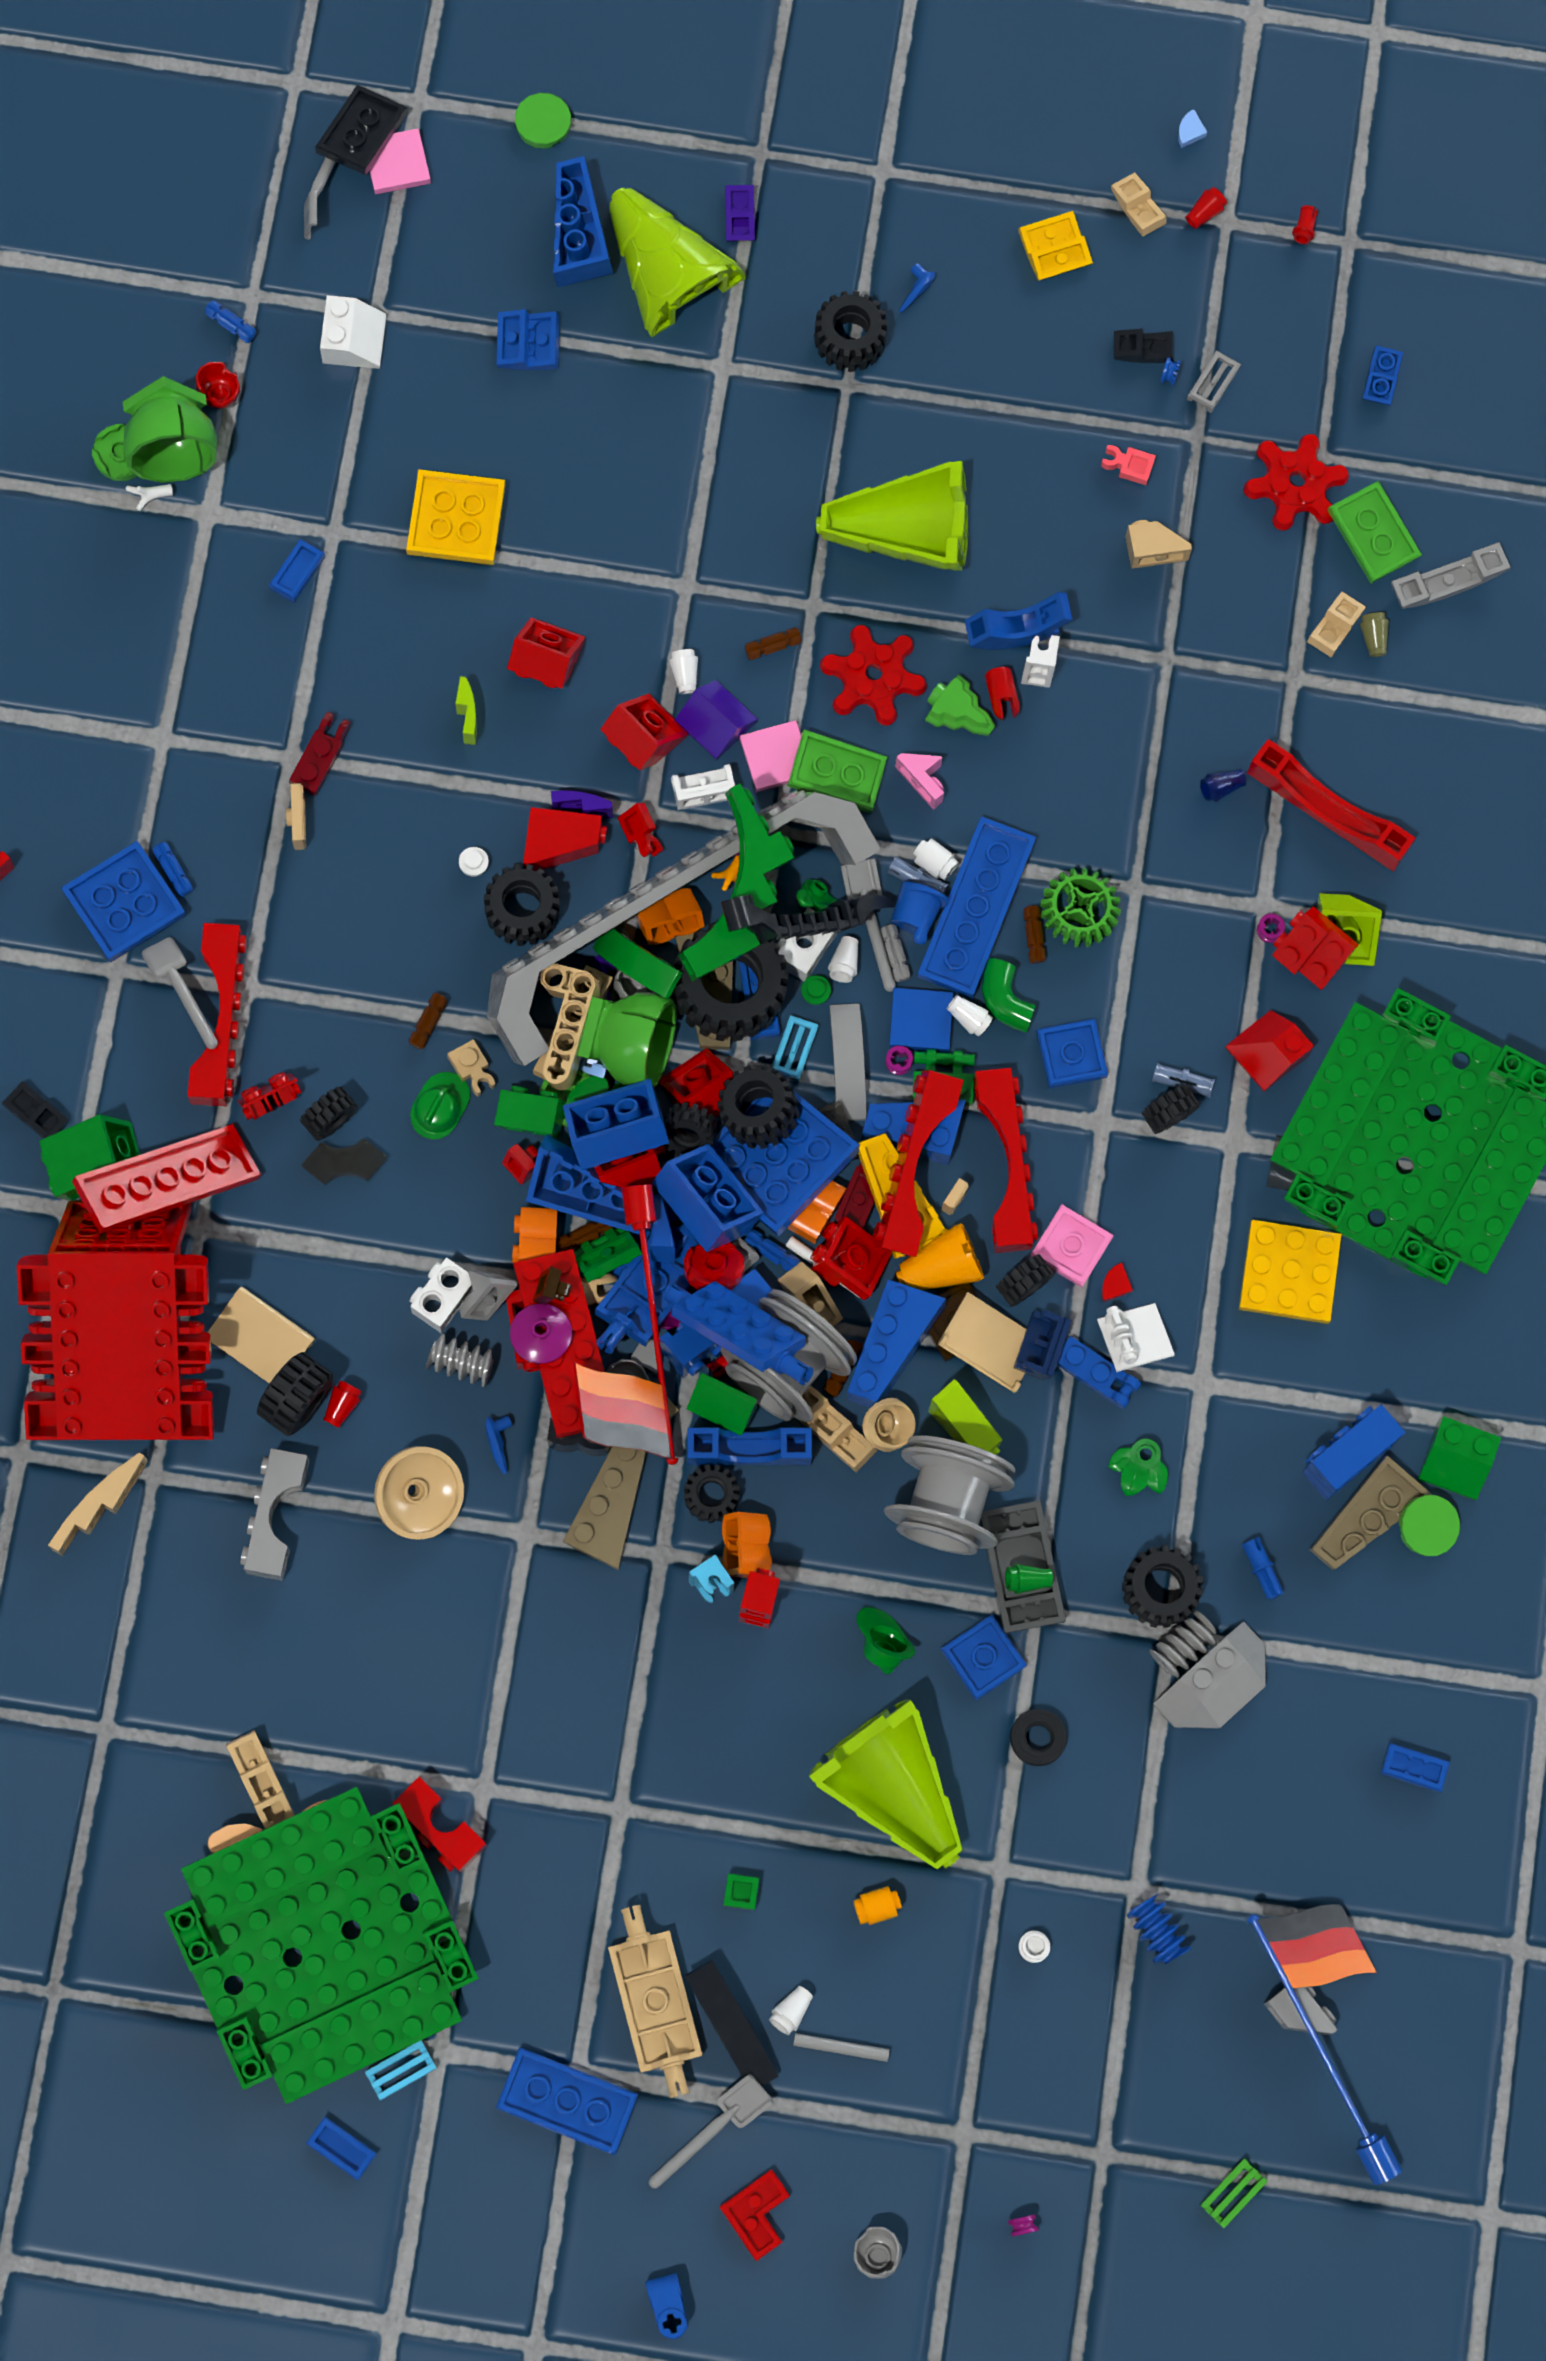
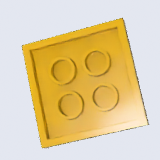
M418 469L406 548L407 555L494 565L506 485L505 480Z
M1251 1220L1238 1310L1329 1324L1331 1321L1342 1234Z

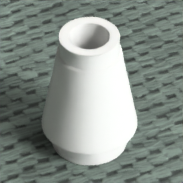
M692 649L674 651L671 653L672 659L669 662L679 694H691L695 691L697 684L698 657L695 656V652Z
M850 936L841 938V942L828 965L829 976L833 980L849 983L857 975L859 941L856 938Z
M958 995L952 999L947 1007V1010L951 1012L970 1035L974 1033L979 1037L993 1019L988 1014V1010Z
M798 1986L771 2011L772 2016L769 2018V2021L786 2035H790L793 2030L797 2031L810 2001L813 1999V1995L802 1986Z

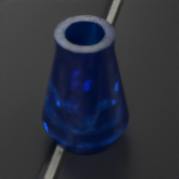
M1241 769L1207 774L1200 781L1202 795L1207 801L1213 800L1214 802H1218L1246 785V777Z

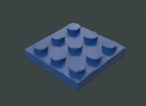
M138 841L61 887L62 892L109 962L114 961L186 916L184 909Z

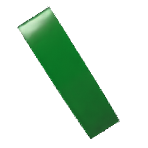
M616 926L598 936L593 946V949L610 964L664 998H670L683 973L667 961L654 956L628 938V935Z

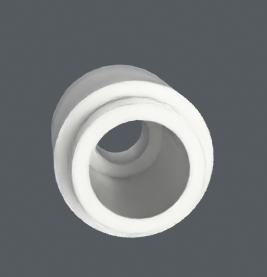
M930 839L928 842L922 840L913 853L916 856L914 862L924 868L936 879L941 878L944 881L951 876L959 863L954 859V854L933 839Z

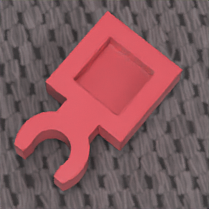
M1107 445L1105 453L1112 455L1115 459H1103L1101 467L1106 470L1121 469L1119 473L1120 478L1147 485L1156 455L1128 447L1126 454L1121 453L1118 447Z

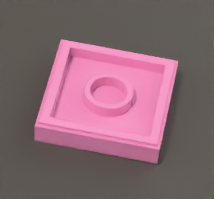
M419 128L394 133L369 170L375 195L431 184Z
M796 720L740 735L739 740L756 793L788 783L801 737Z
M1061 1205L1030 1257L1033 1258L1035 1255L1040 1254L1051 1270L1082 1288L1114 1235L1066 1206Z

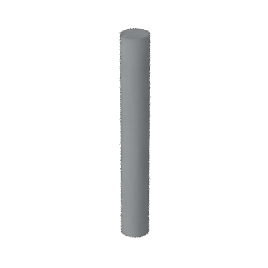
M795 2033L793 2046L884 2062H888L890 2050Z

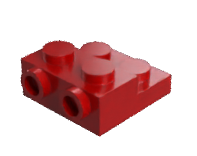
M1313 906L1306 913L1298 912L1289 924L1293 929L1289 934L1283 932L1274 942L1273 946L1277 949L1272 956L1294 975L1299 971L1320 990H1323L1359 944Z
M845 1216L836 1223L830 1222L822 1232V1237L825 1238L823 1245H818L810 1256V1259L814 1261L811 1270L833 1287L841 1283L862 1300H866L871 1296L892 1252L874 1247L876 1240L873 1239V1236Z

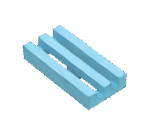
M790 1015L772 1068H775L777 1073L781 1072L786 1078L791 1077L794 1081L799 1082L818 1030V1024ZM796 1024L799 1025V1029L784 1068L779 1065L793 1026ZM805 1028L811 1029L797 1069L793 1071L791 1067Z
M421 2040L365 2071V2074L381 2101L437 2068ZM420 2050L421 2055L383 2077L376 2079L374 2076L415 2051ZM426 2061L428 2066L382 2091L381 2085L419 2063Z

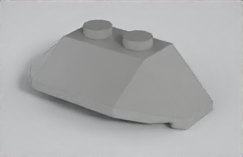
M1243 1621L1185 1673L1153 1705L1174 1728L1220 1729L1266 1686L1265 1644Z

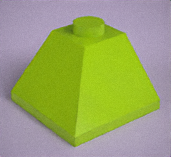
M1319 893L1317 910L1359 944L1344 964L1374 966L1382 910L1350 895Z

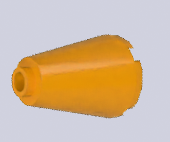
M960 1223L953 1226L920 1249L916 1257H909L899 1264L900 1270L896 1272L899 1283L919 1290H928L978 1282L984 1279L980 1262L976 1258L975 1249L964 1225Z

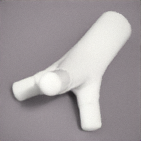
M171 484L153 487L126 486V491L141 495V500L136 506L138 511H141L146 503L155 498L173 496Z

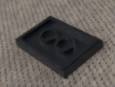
M357 85L315 146L316 153L366 176L406 116L407 107Z

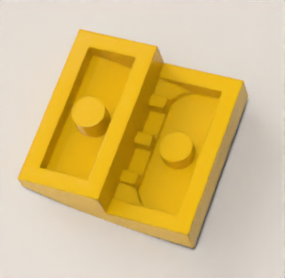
M1073 211L1018 229L1024 249L1038 281L1093 264L1085 237L1081 236Z

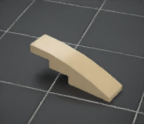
M810 1386L802 1395V1398L812 1410L813 1420L810 1422L799 1421L806 1428H812L813 1435L853 1471L857 1472L877 1452V1449L854 1429L852 1423L833 1408L829 1401L815 1388Z
M141 1453L136 1454L112 1471L85 1496L66 1518L48 1544L52 1551L63 1556L78 1530L90 1535L105 1509L114 1514L118 1513L148 1463L145 1455Z
M255 1730L226 1743L227 1749L239 1771L264 1828L266 1829L294 1816L293 1810Z

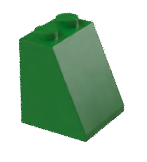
M101 1114L39 1141L42 1150L40 1155L42 1162L47 1168L49 1175L48 1184L55 1198L70 1201L80 1198L72 1184L75 1176L140 1155L132 1123Z

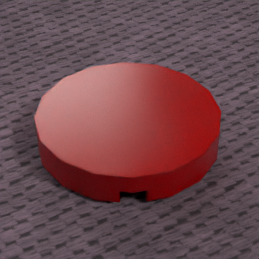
M731 1242L709 1252H706L700 1244L694 1248L692 1246L684 1258V1276L688 1283L696 1290H700L714 1281L732 1290L741 1282L744 1275V1257L741 1251L739 1252Z

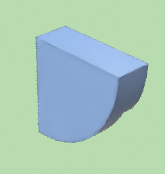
M1194 109L1188 112L1180 123L1178 141L1181 148L1201 140L1207 135V131Z
M581 1057L579 1070L601 1078L607 1075L608 1070L600 1060Z

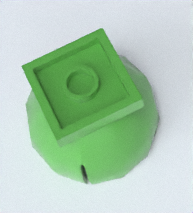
M162 376L124 400V412L132 415L124 427V458L128 470L140 479L160 483L185 481L204 474V471L207 472L217 461V438L211 419L200 410L207 405L205 394Z
M637 992L616 1002L592 997L577 1056L600 1060L612 1077L623 1085L628 1086L651 1079L654 1088L659 1083L666 1069L673 1047L676 1025L673 1024L677 1023V1006L673 999L664 998L657 993Z

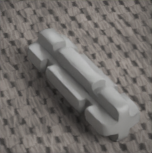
M886 925L881 928V935L883 941L886 942L884 946L890 966L894 968L892 969L893 977L896 982H903L910 979L909 967L905 965L906 957L901 940L897 939L899 934L896 925Z

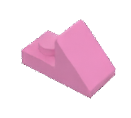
M901 753L896 758L895 768L934 810L943 802L944 788L936 777H930V775L941 767L943 758L941 756Z

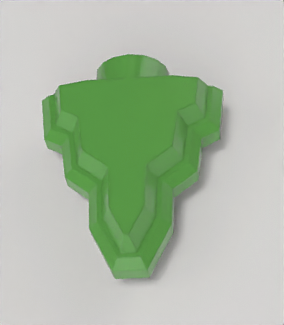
M957 675L947 686L940 682L930 694L927 703L932 705V708L925 721L939 728L944 725L952 730L964 728L972 734L989 736L995 729L989 714L978 706V697L969 690L970 683L962 676Z

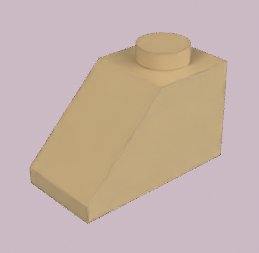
M1138 520L1128 525L1125 539L1131 569L1189 560L1192 550L1191 544L1158 521Z
M800 1262L778 1279L784 1292L806 1304L832 1326H835L843 1319L820 1277L803 1262Z

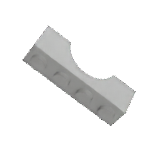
M271 1448L269 1457H263L260 1473L265 1475L262 1487L257 1486L254 1504L258 1505L256 1517L251 1516L249 1519L247 1534L251 1535L249 1547L244 1546L240 1561L241 1565H245L244 1570L246 1574L280 1581L284 1580L290 1550L287 1545L274 1535L272 1515L276 1506L283 1498L292 1493L303 1491L310 1462L307 1455Z

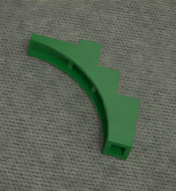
M741 783L725 793L736 821L740 853L736 883L730 899L752 895L755 906L765 910L777 902L775 897L777 896V890L770 879L766 880L764 875L789 863L794 858L792 854L794 848L787 836L783 837L780 831L771 836L768 835L769 826L762 815L758 816L753 807L755 801L751 792L747 788L743 789ZM723 913L702 939L681 952L678 957L691 981L694 982L756 949L761 944L758 941L759 937L747 929L729 932Z

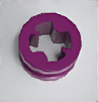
M1266 914L1257 925V935L1266 943H1274L1284 932L1285 923L1277 914ZM1265 923H1269V926L1271 923L1276 924V934H1273V931L1270 934L1266 933Z
M904 1046L892 1047L886 1055L885 1065L887 1070L894 1075H904L910 1071L913 1063L911 1051ZM897 1054L900 1058L905 1056V1066L901 1067L900 1064L893 1065L894 1055Z
M1036 2214L1008 2220V2225L1013 2227V2231L1010 2233L1011 2237L1039 2231V2227L1034 2225Z

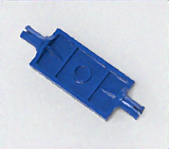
M670 1224L675 1243L676 1257L674 1262L652 1261L650 1238L647 1241L658 1330L672 1312L673 1304L664 1300L666 1288L669 1285L672 1286V1283H676L686 1291L691 1287L684 1276V1258L692 1246L694 1248L700 1243L684 1224L681 1226ZM642 1255L632 1260L595 1309V1315L610 1324L596 1341L597 1346L601 1350H603L605 1345L607 1346L605 1349L606 1353L612 1354L614 1348L624 1335H628L645 1347L653 1338Z
M716 1281L693 1294L679 1287L676 1283H672V1286L669 1285L666 1288L664 1300L673 1304L671 1316L761 1372L771 1368L778 1374L788 1375L801 1385H805V1382L808 1383L812 1378L813 1368L794 1358L795 1353L805 1347L806 1336Z

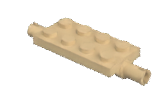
M641 1905L632 1906L635 1920H632L629 1907L621 1910L628 1934L626 1942L608 1947L640 2073L660 2068V2071L663 2070L670 2094L669 2097L674 2098L678 2097L675 2083L679 2084L681 2096L690 2093L682 2067L685 2064L684 2061L703 2055L670 1931L651 1935L650 1932L646 1931Z

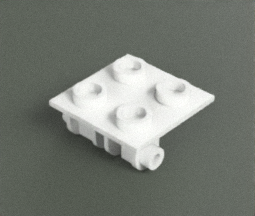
M1155 1303L1124 1312L1118 1309L1117 1306H1112L1106 1310L1107 1314L1105 1317L1097 1319L1116 1372L1175 1356Z

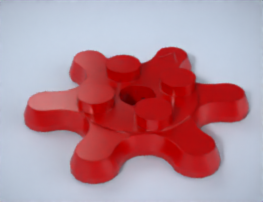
M1307 434L1301 437L1298 448L1294 452H1284L1272 441H1264L1257 447V456L1266 464L1267 473L1263 477L1248 480L1243 487V492L1252 500L1268 498L1274 502L1276 511L1272 522L1278 530H1289L1294 524L1295 516L1300 512L1311 513L1322 524L1333 522L1332 517L1327 511L1332 504L1326 499V492L1331 487L1345 485L1349 479V472L1343 465L1325 466L1321 461L1317 460L1316 455L1320 448V442L1314 434ZM1300 474V477L1304 480V485L1299 487L1292 485L1289 480L1291 476Z
M857 625L850 632V640L853 644L852 653L845 657L833 654L826 655L820 661V669L828 676L838 677L843 683V691L834 698L832 704L833 710L837 714L845 716L850 714L858 705H868L874 710L877 722L881 725L889 726L897 718V711L893 704L894 699L904 693L912 696L924 694L927 689V682L922 676L909 673L904 668V659L914 650V642L910 637L901 635L895 638L890 645H878L873 641L869 628L864 625ZM872 667L882 672V676L877 680H871L866 676L865 672Z

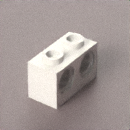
M447 1257L442 1264L437 1262L428 1274L430 1280L424 1288L418 1287L410 1299L412 1313L441 1334L459 1311V1307L473 1292L468 1272ZM447 1276H455L459 1279L458 1284L452 1288L445 1287L442 1281ZM430 1300H437L441 1303V1306L436 1312H428L424 1309L425 1304Z

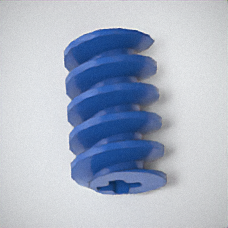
M1157 1894L1131 1909L1127 1917L1128 1919L1139 1918L1133 1928L1135 1930L1145 1929V1932L1140 1936V1940L1152 1941L1146 1948L1147 1952L1158 1951L1153 1962H1164L1167 1964L1192 1948L1191 1946L1180 1947V1944L1186 1937L1184 1935H1173L1179 1925L1167 1924L1172 1917V1913L1161 1914L1160 1911L1166 1903L1165 1901L1155 1903L1154 1900L1158 1896Z

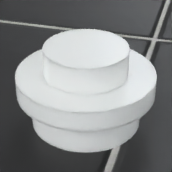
M470 847L460 854L459 866L464 874L476 877L482 875L487 870L489 865L488 856L481 848Z
M1040 1931L1025 1933L1018 1945L1020 1955L1031 1963L1043 1961L1050 1952L1049 1939Z

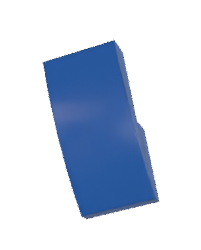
M1378 345L1375 346L1365 384L1363 400L1391 406L1404 352Z

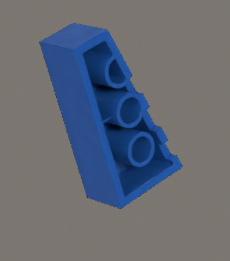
M753 1269L742 1277L741 1282L730 1291L759 1308V1299L763 1297L768 1298V1293L772 1288L756 1269ZM683 1322L679 1323V1327L675 1330L673 1336L667 1332L660 1337L661 1353L682 1378L688 1374L691 1376L696 1375L706 1366L705 1360L712 1355L718 1357L722 1354L720 1345Z
M889 1279L887 1280L847 1391L848 1401L871 1408L875 1403L886 1398L903 1369L909 1364L916 1350L927 1337L938 1317L945 1310L946 1298Z

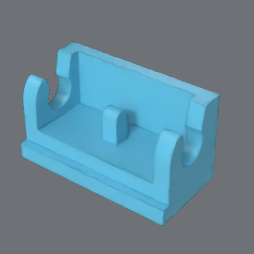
M716 1555L689 1572L690 1585L692 1587L695 1585L704 1600L709 1603H713L711 1595L714 1594L713 1590L717 1586L725 1597H728L734 1591V1582Z

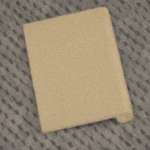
M242 1286L237 1290L207 1332L211 1335V1342L269 1384L287 1361L301 1352L305 1353L316 1340V1338Z
M967 1292L940 1338L938 1345L1013 1393L1019 1389L1020 1381L1025 1373L1014 1369L1013 1366L1026 1329Z

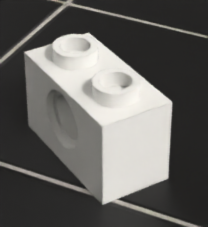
M807 908L804 913H814L815 911ZM831 932L825 935L821 933L814 936L807 935L800 938L796 936L790 939H780L778 942L780 947L778 953L779 955H784L786 959L785 970L800 980L805 981L811 975L837 936V933ZM805 938L810 940L812 945L808 948H801L796 942L799 939Z

